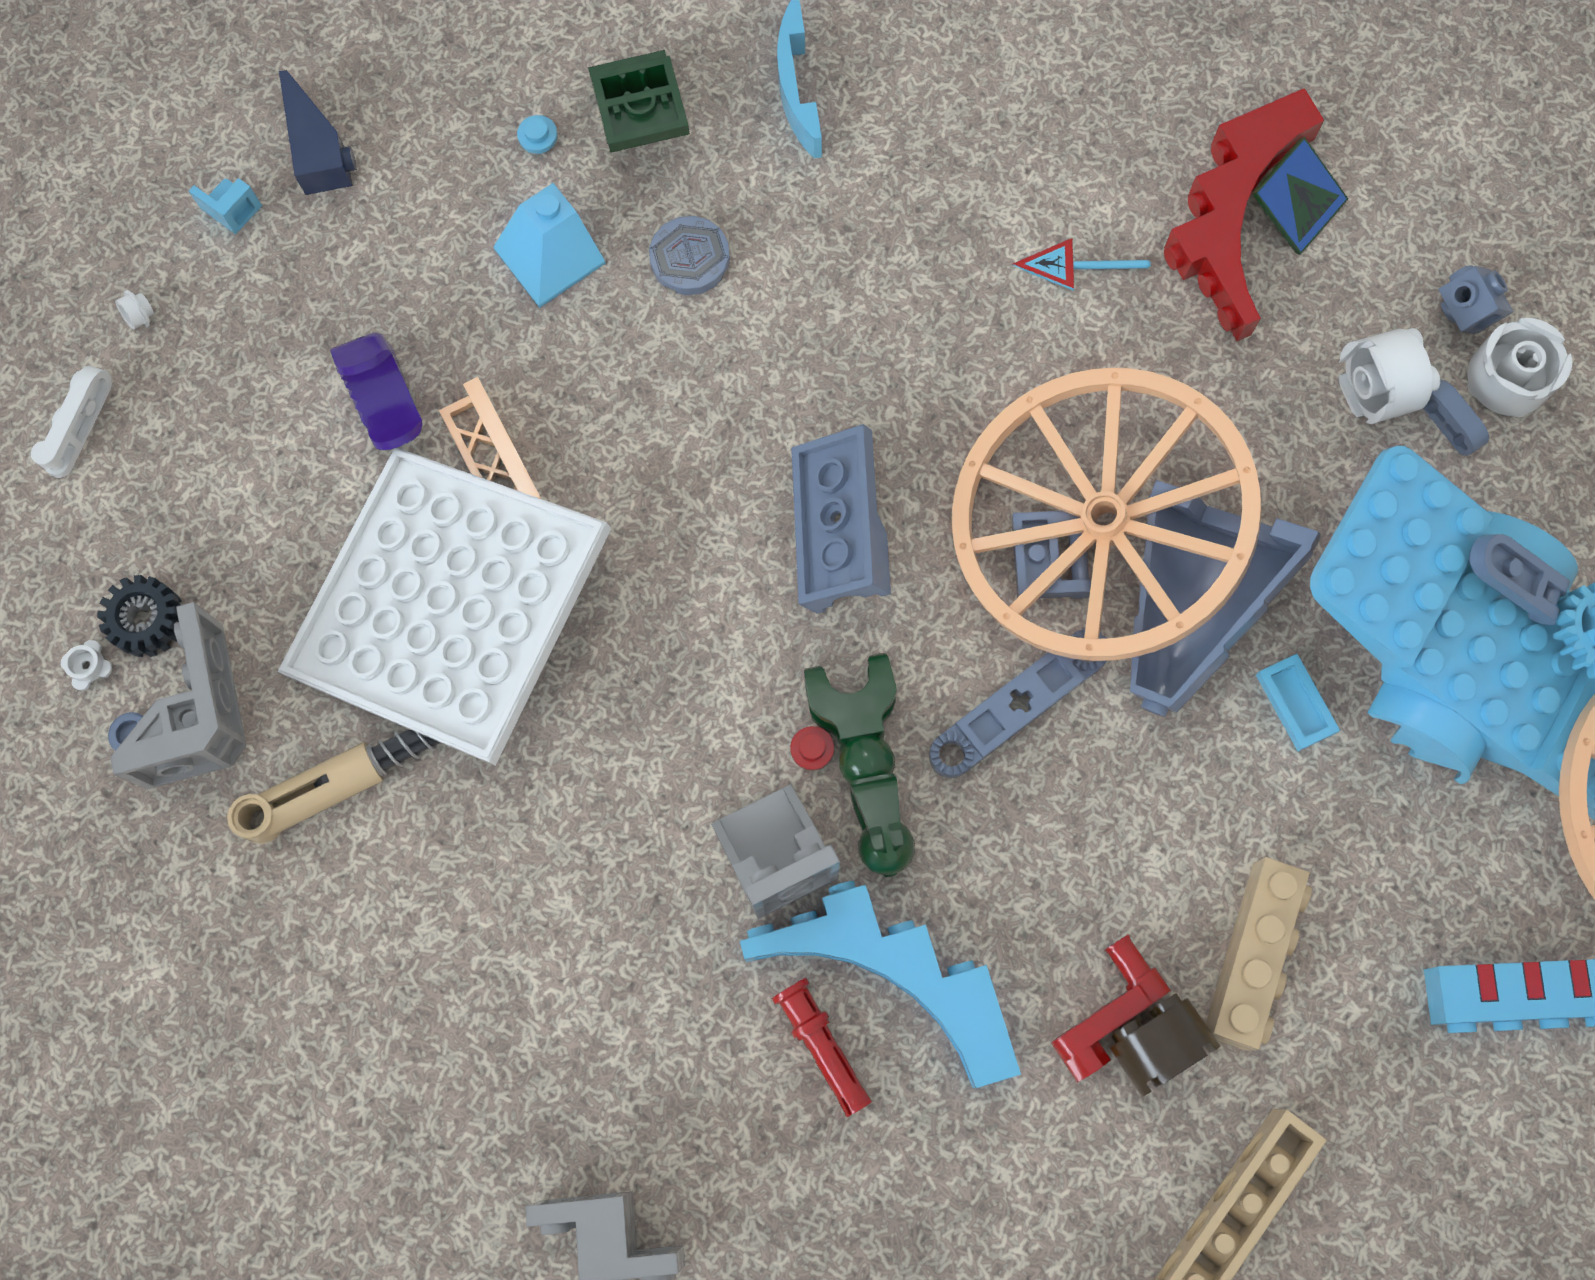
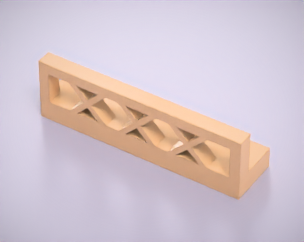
M476 377L464 383L463 386L469 396L440 409L439 412L470 473L481 478L482 476L479 471L488 473L487 480L494 482L495 476L512 480L515 485L514 490L541 499L479 378ZM474 406L479 415L474 433L457 428L452 417ZM483 427H485L490 437L481 435ZM462 437L471 439L468 448ZM478 442L495 446L497 453L491 467L474 462L472 456ZM501 460L508 472L498 469Z

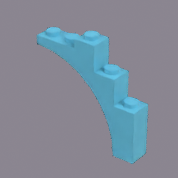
M854 881L834 885L828 888L830 895L822 897L826 916L818 918L816 911L803 913L790 918L792 926L779 930H774L773 924L759 926L747 931L748 939L739 941L746 962L776 956H819L852 963L884 977L912 996L940 1025L958 1052L972 1088H979L1021 1075L987 965L975 968L973 960L948 967L949 976L942 978L926 924L915 927L913 920L888 927L889 935L882 937L866 885L856 887Z

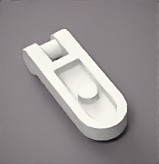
M90 365L77 371L71 379L70 390L61 408L57 409L53 415L52 427L45 441H40L33 446L31 458L39 466L45 468L53 477L62 478L71 472L111 390L112 381L109 372Z

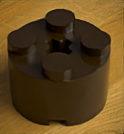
M1177 993L1156 1005L1149 1012L1154 1019L1142 1026L1136 1018L1111 1036L1115 1045L1110 1047V1050L1141 1097L1152 1092L1147 1085V1082L1150 1080L1155 1087L1163 1085L1208 1056L1202 1048L1203 1046L1206 1047L1209 1053L1221 1047L1190 1000L1186 998L1182 1001Z

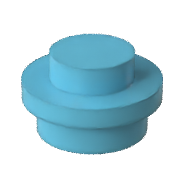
M542 115L526 118L521 122L517 130V137L521 147L535 154L549 151L555 145L558 137L554 122Z

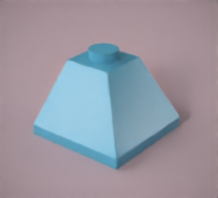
M554 183L518 206L493 246L494 250L539 308L606 264L579 215Z

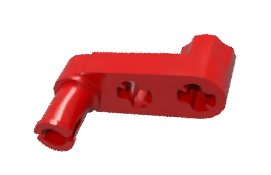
M1129 934L1104 950L1109 954L1128 982V985L1125 986L1127 991L1051 1042L1077 1083L1111 1061L1099 1042L1101 1038L1171 991L1155 967L1151 969L1131 941Z

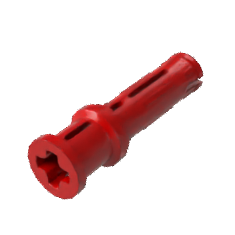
M805 977L771 999L774 1004H780L793 1026L792 1036L794 1039L797 1038L798 1041L803 1040L830 1089L838 1099L845 1116L849 1117L869 1105L872 1100L860 1084L854 1070L832 1036L833 1034L827 1026L830 1023L828 1020L829 1015L826 1011L819 1009L807 988L810 982Z

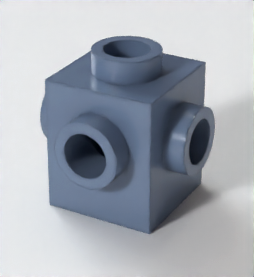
M1473 265L1465 266L1454 272L1449 277L1450 282L1438 289L1444 299L1441 303L1444 314L1452 323L1457 324L1461 332L1477 334L1514 312L1504 295L1508 291L1507 285L1496 270L1491 271V269L1479 266L1473 267Z

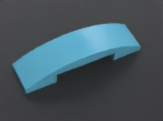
M791 0L783 16L778 37L779 91L786 118L797 139L813 158L822 157V136L816 102L800 104L793 55L805 54V30L800 0Z

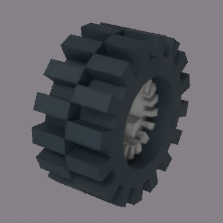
M134 575V582L127 577L119 580L123 586L121 589L112 585L108 589L113 594L112 598L109 600L102 597L100 604L106 607V611H97V618L104 622L98 625L100 631L107 635L105 638L110 643L128 654L131 653L135 657L143 658V654L149 657L157 656V649L166 652L171 648L167 643L170 639L177 642L174 632V624L179 622L176 606H180L182 600L172 589L154 577L149 576L146 579L142 575ZM151 609L153 611L151 612V615H153L150 617L151 621L146 622L147 625L140 622L135 626L134 618L139 610L148 612Z

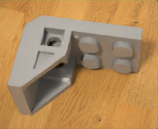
M194 602L176 606L179 622L174 624L177 642L181 648H184L187 663L182 665L183 678L191 691L157 699L111 756L114 775L147 790L232 767L246 747L223 624Z
M791 784L711 823L758 919L839 879L840 861L832 845L830 844L825 847L815 825Z

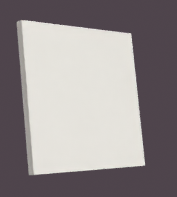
M394 448L277 672L496 766L611 531V527L607 522L411 452Z

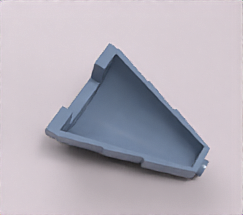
M1156 480L1149 498L1180 487ZM1198 497L1148 514L1147 524L1234 548L1241 525V516L1207 506ZM1276 518L1273 527L1260 523L1259 537L1249 568L1237 590L1226 604L1209 621L1185 638L1158 651L1132 658L1130 692L1143 700L1141 708L1161 717H1166L1168 711L1177 713L1230 657L1229 650L1267 612L1268 605L1313 556V551L1321 538L1319 531ZM1145 539L1143 561L1180 614L1196 603L1210 589L1227 564V562ZM1141 582L1139 615L1134 617L1133 634L1150 630L1168 622Z

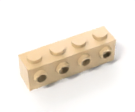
M1268 857L1253 863L1206 1021L1207 1027L1217 1041L1245 1051L1259 1050L1261 1043L1267 1044L1274 1026V1018L1269 1017L1274 999H1280L1287 980V974L1282 972L1286 955L1291 956L1299 939V930L1294 928L1299 912L1303 913L1306 910L1311 897L1312 888L1307 886L1310 872Z

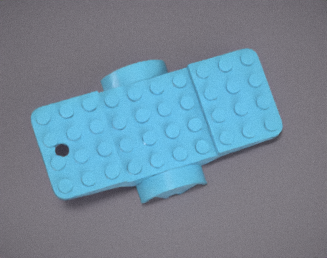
M1406 446L1387 448L1376 458L1310 577V589L1317 603L1382 663L1381 680L1384 683L1367 713L1373 718L1400 725L1390 740L1392 743H1399L1410 747L1411 749L1408 754L1416 759L1457 770L1458 773L1454 780L1460 784L1469 781L1482 757L1525 774L1559 797L1560 770L1564 750L1579 714L1595 694V678L1589 679L1587 677V667L1585 666L1574 670L1572 664L1575 658L1571 654L1567 656L1560 654L1561 649L1566 646L1564 640L1553 638V634L1561 630L1560 625L1556 623L1554 625H1544L1531 620L1528 617L1527 611L1478 578L1471 567L1469 555L1475 540L1482 535L1504 534L1511 537L1570 581L1566 595L1560 597L1559 601L1568 597L1569 590L1578 574L1577 562L1571 552L1560 541L1544 530L1509 515L1486 511L1413 450ZM1591 758L1587 778V807L1589 817L1595 820V759Z

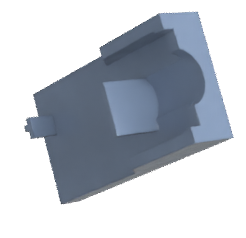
M862 424L792 447L799 605L819 614L826 612V608L833 606V601L841 597H869L876 594L882 597L890 595L887 532L877 513L872 430ZM841 513L840 520L835 523V517Z

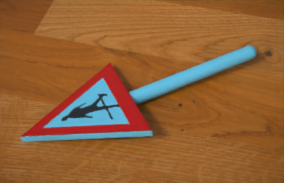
M1070 238L1012 265L1074 291V269L1149 268L1151 262L1149 260L1073 261V238Z

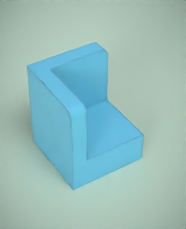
M239 178L234 183L228 179H223L209 195L195 185L188 191L200 209L234 234H237L262 206L252 188Z

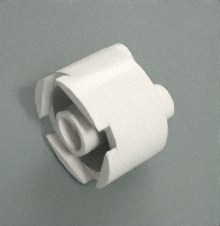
M1520 318L1516 322L1500 325L1473 354L1469 362L1467 372L1468 391L1486 408L1498 414L1523 417L1535 411L1565 383L1570 375L1572 357L1571 353L1567 355L1566 349L1562 344L1565 341L1564 337L1552 325L1535 318Z
M1415 328L1407 330L1395 329L1350 342L1343 348L1340 355L1339 363L1346 361V373L1339 375L1341 390L1352 413L1356 417L1364 415L1368 418L1366 423L1369 424L1421 410L1428 403L1432 391L1438 390L1440 386L1439 373L1435 367L1431 366L1427 352L1423 347L1422 335Z

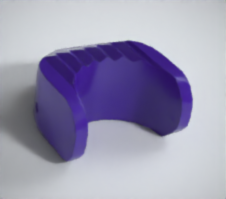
M372 332L330 350L337 372L340 374L341 380H344L350 398L353 399L355 409L358 410L361 422L366 426L369 437L376 449L391 450L405 445L419 436L423 426L422 419L403 376L395 351L382 334Z

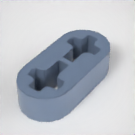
M1440 380L1438 390L1432 391L1430 399L1423 409L1458 453L1465 456L1471 455L1488 443L1489 434L1487 428L1459 392L1449 382Z

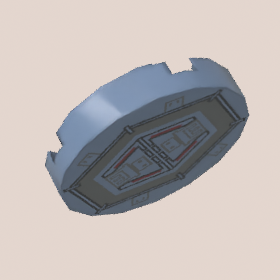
M697 216L677 217L665 223L654 234L649 247L651 270L658 282L664 287L667 286L675 290L676 293L683 295L702 294L716 287L730 264L728 240L722 230L710 220Z

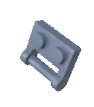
M1064 511L1013 513L1011 518L1012 531L1078 519L1079 517ZM1083 533L1069 535V547ZM1058 538L1013 546L1017 598L1059 557ZM1087 551L1071 566L1072 580H1061L1060 577L1039 598H1089L1092 580H1089Z

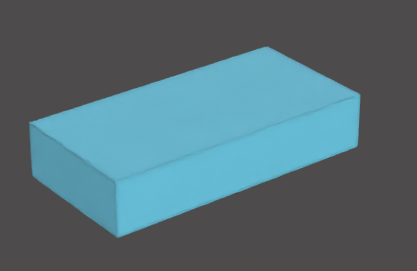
M1298 654L1269 666L1256 674L1298 752L1340 731Z

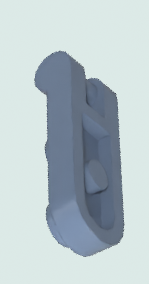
M1482 535L1476 539L1471 548L1469 560L1473 572L1478 578L1527 611L1528 617L1531 620L1544 625H1554L1560 609L1556 607L1560 597L1566 595L1570 581L1507 535Z

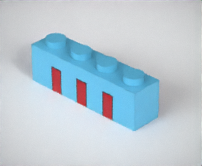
M1595 959L1437 966L1424 969L1431 1025L1446 1024L1448 1033L1477 1032L1476 1023L1492 1022L1494 1031L1523 1030L1522 1021L1538 1020L1540 1029L1570 1028L1569 1019L1585 1018L1586 1027H1595Z

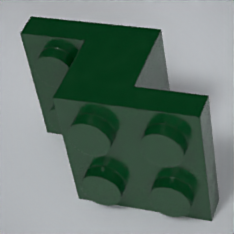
M665 50L588 67L610 153L690 134L670 55L666 56Z

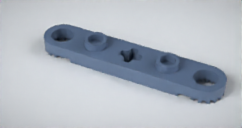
M1085 628L1074 632L1071 636L1084 638ZM1100 632L1099 639H1107ZM1048 652L957 721L952 727L939 735L933 741L929 751V761L936 773L946 778L962 776L1093 676L1107 661L1087 662ZM1015 693L1019 697L1025 694L1028 695L1030 698L1027 704L1029 711L1025 713L1021 708L1013 711L1010 708L1013 701L1011 694ZM946 744L959 746L964 753L962 763L953 767L942 763L939 758V750L942 746Z

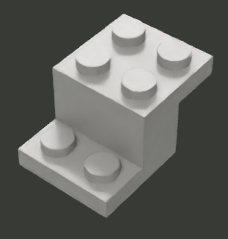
M633 1191L542 1200L525 1206L526 1226H540L541 1235L564 1233L576 1228L579 1280H628L633 1278H641V1280H671L685 1266L684 1245L637 1250Z

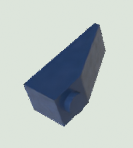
M287 70L279 71L294 176L305 195L353 186L350 171L357 170L351 146H344L338 132Z

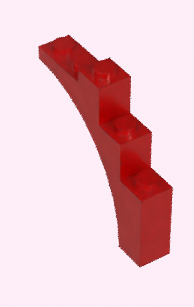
M1305 88L1219 125L1211 144V154L1218 167L1196 176L1188 194V206L1196 218L1171 229L1164 247V257L1168 266L1172 270H1178L1183 281L1197 274L1199 275L1198 285L1205 297L1212 298L1218 308L1217 315L1222 328L1227 332L1231 331L1237 342L1251 336L1261 319L1248 292L1241 263V228L1247 201L1264 176L1282 160L1300 138L1305 137L1309 143L1315 140L1324 122V118Z

